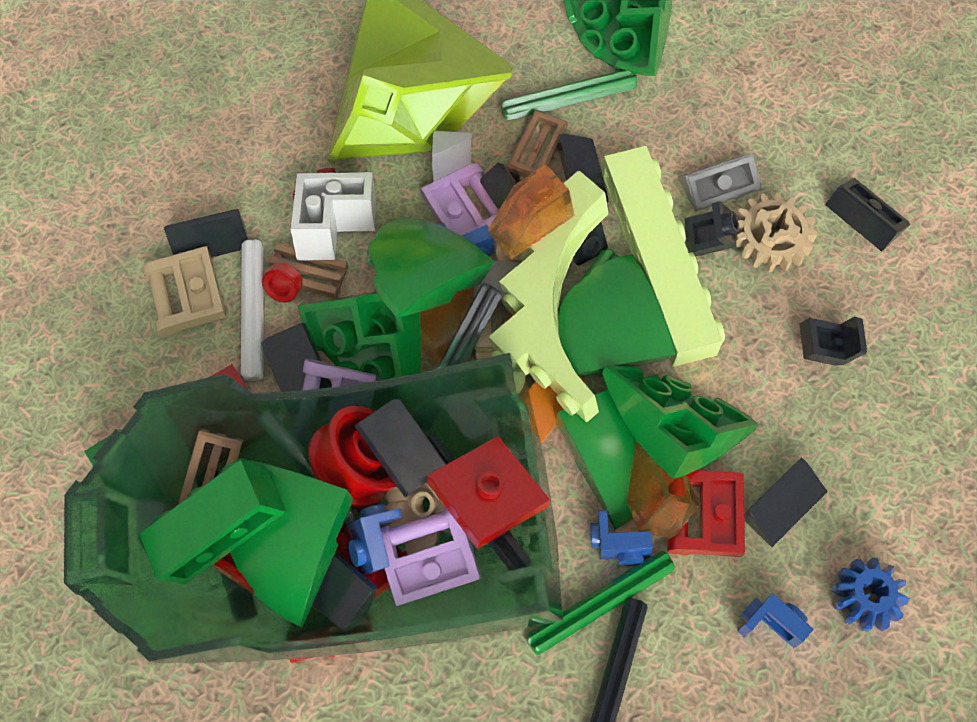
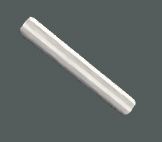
M256 239L245 240L242 243L241 376L244 381L250 382L262 380L264 377V350L261 346V342L264 340V289L262 286L264 248L261 241Z

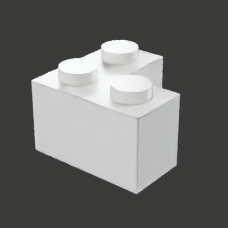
M372 172L297 173L291 221V234L297 260H335L337 232L375 231L376 197Z

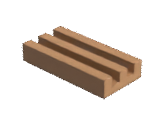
M534 110L507 167L519 173L523 178L527 179V177L533 178L534 182L541 183L558 148V136L565 133L568 122ZM539 121L545 123L525 165L519 163ZM552 126L557 127L537 169L532 168Z
M276 243L274 248L275 254L274 256L271 255L269 259V268L276 263H285L294 267L300 274L333 282V285L330 286L302 278L303 286L301 290L330 298H337L348 269L347 261L336 258L335 260H299L338 271L337 273L283 259L282 257L284 256L297 260L295 248Z
M205 429L199 430L178 505L187 499L188 494L193 489L206 442L212 443L214 446L202 486L214 479L223 447L231 449L226 465L237 461L243 442L242 439H232L224 434L210 433L209 430Z

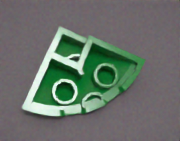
M564 0L567 17L570 23L573 24L579 36L578 39L594 57L601 59L620 71L627 70L636 75L656 76L665 48L673 0Z
M409 217L396 218L382 225L377 230L367 250V264H371L376 271L373 285L386 306L397 318L450 303L456 291L481 285L495 262L479 247L458 233L432 222Z
M632 254L608 260L593 268L578 284L571 287L558 307L560 311L558 323L561 346L579 377L602 374L605 366L633 367L663 362L676 354L659 301L644 271Z
M377 291L298 305L301 321L306 324L317 351H322L335 366L376 375L371 396V406L380 409L395 398H399L410 413L415 410L421 368L420 312L397 318L386 306Z
M605 366L602 372L609 393L623 421L642 448L672 479L690 474L721 457L753 433L759 425L748 415L720 398H715L713 401L704 396L692 395L693 388L691 384L668 375H664L661 380L653 377L643 378L644 373L640 368L629 366Z
M658 374L647 376L661 380ZM605 390L595 395L599 412L588 422H585L577 413L571 416L563 409L557 412L556 425L575 455V462L603 510H607L608 519L614 529L617 530L632 520L653 499L654 492L660 485L664 475L667 473L653 461L637 442L623 421L609 390Z
M242 459L267 467L286 513L231 551L232 558L238 571L242 573L247 583L254 590L257 598L273 612L302 628L339 545L336 542V538L353 502V498L348 490L276 466Z

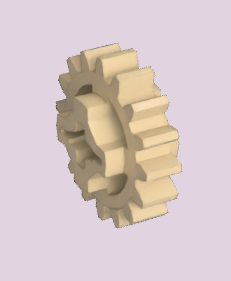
M777 192L773 200H769L765 193L760 195L758 202L750 198L745 208H740L737 214L739 233L735 234L737 235L736 246L744 247L741 258L746 259L750 256L755 258L753 263L755 268L759 267L761 263H766L768 272H773L775 265H780L784 272L789 270L792 262L800 266L805 256H809L814 247L813 242L817 236V231L812 229L816 221L815 218L804 217L808 207L804 205L796 208L793 206L795 203L794 197L784 202L782 201L781 194ZM776 226H780L778 232H775L772 238L769 237L771 231H774Z

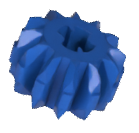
M871 558L867 564L861 559H855L850 563V569L842 568L837 573L841 582L832 586V592L844 598L834 604V609L842 610L846 607L848 608L850 613L846 616L845 623L852 624L860 618L862 631L868 632L874 625L880 631H884L890 627V620L897 622L902 619L904 614L899 607L908 604L910 598L898 592L899 589L906 585V580L898 579L894 581L891 575L894 573L895 566L888 565L881 570L878 558ZM866 587L872 589V592L868 595H865L863 591ZM876 593L877 600L874 602L870 601L868 598Z

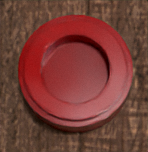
M276 263L264 274L262 286L269 297L275 301L286 303L296 298L302 289L303 281L301 275L294 267L285 263Z

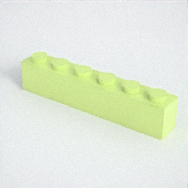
M647 146L604 156L602 176L628 248L649 280L671 334L676 352L674 356L670 357L672 366L675 367L716 356L725 339L724 329L721 321L714 319L711 312L709 290L706 285L701 286L697 276L698 263L693 252L688 253L684 243L686 239L685 230L680 220L676 221L673 215L672 196L668 189H663L660 181L661 170L657 159L651 158Z

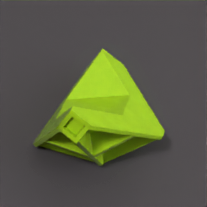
M366 0L354 42L327 161L334 163L337 159L432 152L433 131H458L503 82L511 78V64L422 0Z

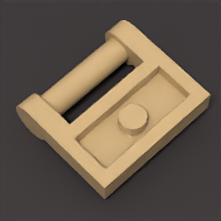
M207 246L154 260L142 267L145 280L150 282L158 316V320L155 323L158 336L168 337L180 333L181 330L227 318ZM173 273L183 312L177 314L172 312L165 278Z

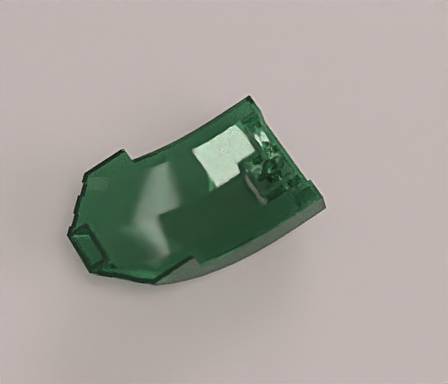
M511 353L386 380L340 387L252 394L228 375H217L144 392L133 406L137 410L121 431L118 429L114 430L93 457L97 462L81 482L75 480L64 495V584L72 592L82 596L95 608L93 611L117 633L127 637L138 648L137 651L149 662H246L355 654L439 643L563 621L558 540L546 464L525 373ZM395 398H399L426 436L436 434L455 460L499 436L550 498L546 509L509 530L531 559L529 567L508 571L488 543L477 549L471 541L482 576L481 579L396 606L391 588H388L373 600L366 620L347 631L340 630L313 605L301 628L273 612L255 594L212 566L187 584L156 580L139 533L154 523L158 515L172 510L178 505L200 429L209 430L210 433L224 434L232 439H242L243 442L238 458L276 466L316 479L308 456L309 442L313 434L322 426L329 424L331 418L344 407L361 406L377 411ZM206 442L192 490L201 487L214 446L212 443ZM222 448L214 478L221 474V470L226 466L230 448ZM384 496L378 503H376L373 506L385 504V506H387L389 502L386 500ZM427 497L423 501L425 512L430 508V501ZM450 528L439 531V541L436 546L454 540ZM405 543L397 545L403 552L406 551Z

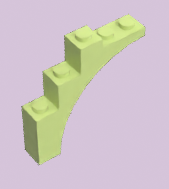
M577 171L510 227L514 241L512 249L522 262L499 282L504 297L501 299L502 303L513 316L489 336V340L494 350L491 357L505 373L512 370L521 380L530 373L542 388L546 389L550 386L558 394L556 399L568 414L573 416L577 413L585 422H588L599 412L596 398L576 374L561 346L558 306L562 283L573 256L587 235L609 213L605 192L582 172Z

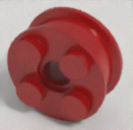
M361 406L342 408L331 418L329 424L318 429L309 442L308 456L311 469L317 480L348 490L353 498L351 506L365 508L378 503L388 490H392L397 486L355 428L356 424L375 412Z

